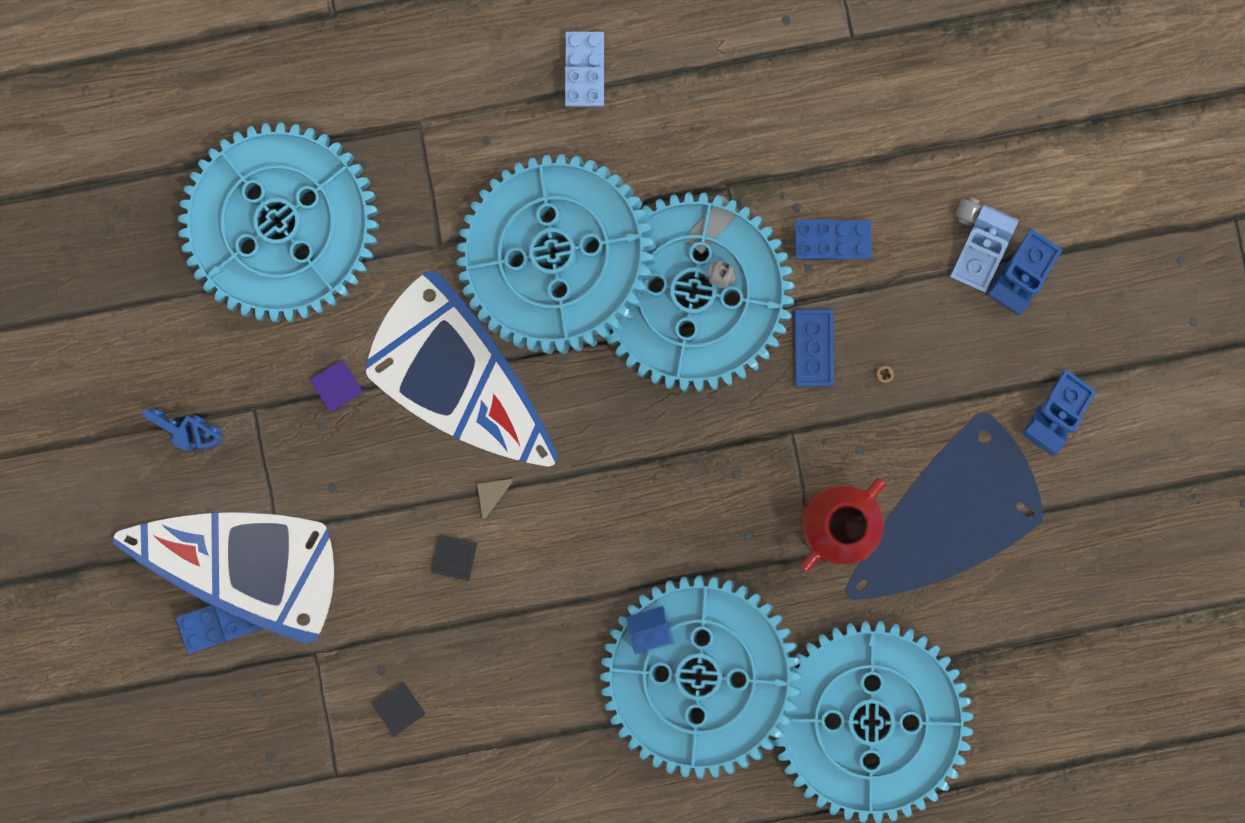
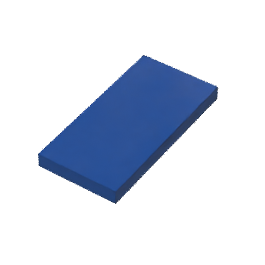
M794 310L795 387L834 386L833 310Z

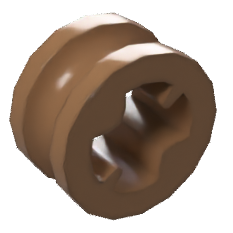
M882 366L877 371V378L882 383H888L894 378V371L889 366ZM888 369V373L891 374L890 378L886 377L887 380H883L882 375H880L881 370Z

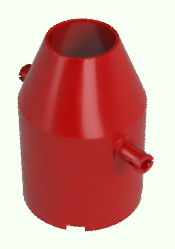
M877 477L867 490H861L852 486H833L815 493L806 502L800 516L801 536L811 552L799 565L809 573L812 567L819 560L822 561V559L836 564H852L868 557L877 548L882 538L883 516L875 500L876 496L887 485ZM841 506H855L867 518V533L860 542L854 545L840 544L829 533V518Z

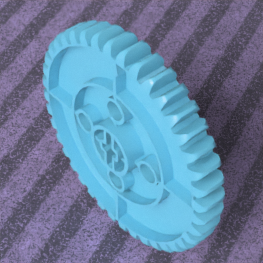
M283 122L278 123L275 132H273L268 123H264L260 134L253 126H250L247 129L248 137L246 138L236 131L233 133L235 143L230 144L227 140L222 139L220 144L223 150L220 153L211 148L208 151L212 158L211 162L209 163L202 159L198 162L199 166L203 169L201 174L191 172L190 177L196 184L195 186H185L183 189L191 198L190 200H182L179 204L188 211V214L178 216V221L187 225V228L180 230L178 235L183 239L189 240L188 243L181 247V250L186 254H193L187 260V266L191 268L200 267L195 272L194 278L198 281L208 279L203 289L207 293L217 290L215 301L218 303H222L229 298L227 302L229 310L235 311L241 305L242 316L249 317L255 309V316L258 321H264L269 312L270 318L274 323L280 321L282 313H284L289 322H294L296 311L304 319H309L311 307L319 314H322L324 312L322 302L326 301L332 306H336L337 300L334 294L338 292L342 296L347 297L349 292L345 284L348 282L357 286L359 281L354 276V273L356 271L360 273L367 272V268L361 261L362 259H373L374 255L366 247L367 245H376L378 242L369 232L379 229L377 222L369 220L370 217H374L379 213L378 208L367 204L372 202L376 196L371 191L363 192L371 183L366 177L358 178L363 172V168L359 164L350 166L354 159L351 153L347 152L340 156L342 145L339 142L329 147L330 138L328 135L322 134L316 141L315 130L308 128L304 135H302V129L299 124H294L291 127L290 133H288L287 127ZM254 186H260L262 190L261 196L256 200L249 199V190ZM307 192H314L316 195L315 202L310 206L303 205V195ZM277 206H284L279 211L275 209L271 210L272 208ZM266 215L267 221H265L262 224L264 216ZM277 217H279L282 220L281 222L284 224L282 228H278L277 226H275L276 223L274 222V220ZM295 222L293 231L289 233L292 230L290 225ZM279 234L287 236L283 239L273 240ZM247 240H254V251L250 254H244L242 251L243 243ZM300 246H308L310 249L309 256L304 260L297 259L296 250Z
M560 154L557 157L556 163L550 155H544L540 165L533 157L528 161L529 168H525L518 162L515 164V174L512 175L506 169L502 171L504 181L500 183L496 179H492L490 185L493 190L488 192L482 189L479 192L483 202L471 203L470 206L476 213L474 216L465 215L464 221L470 225V228L461 229L459 235L466 239V243L457 245V250L465 255V257L457 260V265L466 270L459 274V280L468 284L463 289V293L465 296L473 298L469 306L473 310L479 311L478 319L484 323L489 322V330L493 333L500 332L501 339L506 342L513 339L514 345L518 348H523L527 344L528 349L532 352H537L542 347L546 354H552L555 350V345L562 354L568 352L569 344L575 350L581 351L584 340L591 346H596V335L600 334L605 339L610 338L608 329L610 326L617 330L622 329V323L619 318L621 316L626 319L633 317L632 312L628 309L630 305L635 307L641 306L642 302L636 295L637 293L645 294L648 292L649 289L642 283V280L653 278V273L646 266L655 264L656 261L651 254L647 253V251H651L656 247L653 240L646 238L653 233V228L649 224H645L649 219V215L645 210H639L642 206V201L638 197H632L633 189L629 185L622 186L623 179L616 174L611 176V172L606 166L598 169L597 164L593 160H588L584 165L583 160L579 156H574L571 162H569V159L564 154ZM550 211H555V219L552 222L545 223V215ZM558 239H565L568 242L559 243ZM593 241H599L598 250L594 253H588V245ZM518 255H523V264L519 267H513L514 258ZM544 266H553V270L543 268ZM566 285V295L562 298H556V290L560 286Z
M690 192L686 193L683 203L679 202L675 194L671 195L669 206H666L661 199L656 200V211L653 212L647 205L642 208L649 215V219L645 224H649L653 228V233L646 238L653 240L656 244L653 250L647 251L656 259L655 264L646 266L653 273V278L649 280L643 279L642 283L649 289V285L653 280L661 279L664 281V288L658 293H653L650 290L645 294L637 293L636 297L642 302L641 306L635 307L630 305L628 309L633 314L631 319H626L623 316L619 318L622 323V329L617 330L613 326L608 328L609 332L613 331V333L607 339L609 345L621 343L615 354L619 358L630 354L626 361L628 368L631 369L640 364L638 375L641 378L647 376L651 371L652 383L657 385L664 377L666 378V388L669 390L679 381L683 392H687L690 383H694L698 393H702L705 382H709L711 388L715 391L718 390V380L722 378L728 386H732V374L736 373L739 378L744 380L746 379V372L744 370L746 366H749L754 371L759 370L756 358L760 357L768 361L770 355L765 348L767 346L776 349L779 347V342L773 337L774 334L785 335L787 332L786 328L779 322L791 320L792 315L784 310L783 307L794 305V299L784 295V293H789L795 289L794 283L783 281V279L793 274L792 268L781 267L788 260L787 253H775L782 246V242L779 239L768 241L773 234V229L766 227L760 230L762 225V218L760 216L754 217L750 221V208L748 207L743 208L739 213L735 212L737 208L735 200H731L724 207L722 206V196L717 195L713 203H709L707 194L701 193L699 201L694 202ZM712 207L720 208L736 215L716 239L706 236ZM706 215L703 236L688 235ZM686 239H702V241L691 245ZM705 240L712 242L710 246L705 243ZM698 246H705L709 251V257L703 262L694 259L695 248ZM720 260L734 266V273L737 274L733 285L729 284L725 289L711 284L712 287L702 285L700 277L709 281L707 275L712 263ZM695 276V279H690L688 283L682 282L688 277ZM697 286L699 292L712 294V296L696 294L695 299H691L690 293L677 291V289L693 291V287ZM730 292L740 295V301L735 306H728L724 302L725 296ZM677 298L686 299L689 309L683 307L677 301ZM700 302L707 303L699 309H694V306H699ZM691 323L695 326V332L691 337L680 335V328L683 324Z
M703 576L696 577L694 586H692L689 578L682 577L680 588L673 581L669 580L666 582V593L661 588L655 586L652 588L654 599L642 594L639 596L641 608L635 605L628 606L631 616L664 606L675 643L641 654H634L628 632L627 617L620 616L618 621L623 630L612 629L610 632L611 636L617 640L616 644H605V649L612 653V658L601 660V664L610 667V672L601 674L600 679L610 682V687L601 690V694L612 696V701L605 705V710H616L617 712L610 722L613 725L623 724L624 727L618 733L620 738L632 736L628 745L630 750L639 746L643 747L640 752V758L644 760L654 755L653 767L655 768L660 767L666 761V768L669 774L674 773L678 766H681L682 776L688 777L693 768H695L697 777L702 779L707 773V768H709L712 776L716 778L721 775L722 765L729 774L735 773V761L743 768L749 767L748 754L754 759L760 760L763 757L760 746L772 750L774 744L770 736L772 735L776 738L784 736L782 729L778 726L779 723L789 725L792 722L791 718L785 714V711L796 710L798 707L797 704L789 700L790 696L801 694L800 689L792 686V681L802 678L800 673L792 672L791 667L800 664L801 660L789 656V653L797 648V644L785 643L784 641L791 634V630H778L777 627L783 621V617H769L773 606L766 604L761 608L758 607L761 602V595L755 594L747 599L748 587L741 586L734 593L735 586L731 580L726 581L722 589L720 588L718 577H712L708 586H706ZM703 629L708 631L711 637L710 642L706 646L698 644L696 638L698 632ZM696 658H698V663H705V659H707L714 665L717 671H710V667L706 665L693 666V669H686V667ZM661 665L669 670V677L665 682L659 681L656 677V669ZM700 669H702V674L717 675L718 680H702L700 685L699 679L684 678V673H700ZM737 671L744 673L747 681L742 688H737L732 683V677ZM685 682L692 683V687L697 689L706 688L709 684L716 686L707 695H703V690H696V694L688 689ZM696 707L701 708L705 713V719L701 724L695 723L691 718V712Z
M863 621L860 632H856L854 625L848 623L847 634L842 635L841 631L834 627V639L829 640L821 633L819 635V642L821 644L819 648L808 642L806 647L810 655L808 657L800 653L795 655L796 658L801 660L800 667L793 666L791 669L792 672L800 673L802 678L792 681V686L800 689L801 694L790 696L789 700L797 704L798 707L796 710L785 711V714L791 718L792 722L789 725L779 723L778 726L782 729L784 736L774 739L773 744L775 746H785V750L778 755V760L791 761L784 772L787 775L795 772L798 773L793 785L795 787L802 786L803 784L807 785L804 797L810 798L816 793L819 795L816 806L821 808L827 801L830 802V814L835 815L840 808H844L845 820H850L855 811L859 812L861 823L866 822L868 813H873L876 823H881L883 813L886 812L891 821H896L897 810L899 809L907 817L912 815L910 806L912 804H915L923 811L925 809L924 797L927 796L934 802L938 800L934 790L936 787L944 791L949 790V786L944 779L946 776L954 779L958 778L959 775L952 767L953 764L964 765L966 763L965 759L958 752L959 750L967 751L971 748L966 741L962 740V736L973 734L971 728L963 725V722L973 719V714L962 711L963 707L971 703V699L959 697L958 694L964 691L967 686L963 682L953 683V680L957 678L960 672L958 669L946 671L945 668L951 661L949 656L942 657L939 660L936 659L940 650L938 645H934L926 650V636L920 637L916 642L912 641L914 631L911 628L903 636H900L899 625L896 623L893 624L889 632H885L883 621L877 623L875 631H871L868 622ZM872 674L878 676L881 680L879 688L873 691L868 690L864 686V679ZM870 703L875 704V719H880V724H875V739L872 740L868 739L869 725L863 723L864 719H869ZM866 704L865 714H862L860 718L861 728L865 729V738H863L854 729L853 724H858V719H853L858 708ZM879 705L884 707L890 714V719H885V724H890V727L886 734L878 738V729L883 728L884 721L882 715L878 714ZM837 713L841 717V724L837 728H829L825 724L826 715ZM910 714L917 716L919 719L917 728L914 730L905 729L902 724L905 716ZM868 753H875L880 758L879 764L874 768H868L863 763V758Z

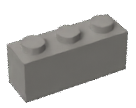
M722 196V206L726 207L729 201ZM712 207L706 236L716 239L736 215L723 209ZM706 215L688 235L703 236ZM686 239V241L693 245L701 242L702 239ZM705 240V243L710 246L712 242ZM705 246L695 248L702 256L708 251Z

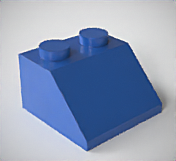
M664 606L627 617L628 632L634 654H641L675 643Z

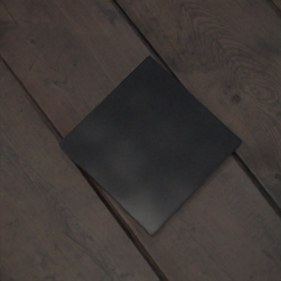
M440 535L431 573L469 581L477 543Z
M405 683L372 704L393 736L426 715Z

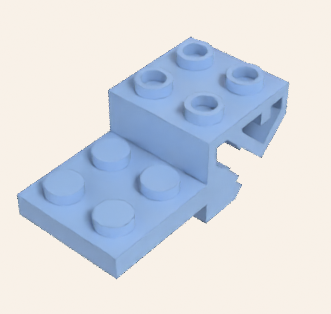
M566 32L565 107H604V32Z
M984 204L951 277L986 293L1019 220Z

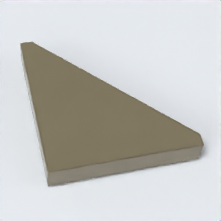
M513 479L477 484L483 519L487 518L509 488Z

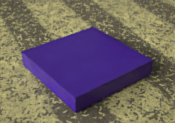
M344 360L339 361L310 380L330 412L363 393Z

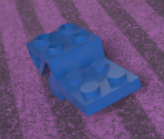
M795 220L796 260L872 259L871 220Z
M1029 229L1012 259L1002 267L986 296L1016 316L1021 315L1029 306L1032 295H1037L1046 282L1045 278L1063 249L1035 230Z
M1067 369L1064 370L1047 399L1037 407L1021 435L1049 455H1056L1066 444L1067 433H1074L1078 428L1084 412L1097 391Z
M155 408L151 410L145 409L142 414L145 418L172 433L174 437L171 443L185 451H194L195 447L203 450L219 447L226 437L221 434L223 432L221 429L214 425L207 426L205 424L206 420L198 415L186 416L181 424L173 418L166 419V414Z
M213 605L176 617L188 654L263 629Z

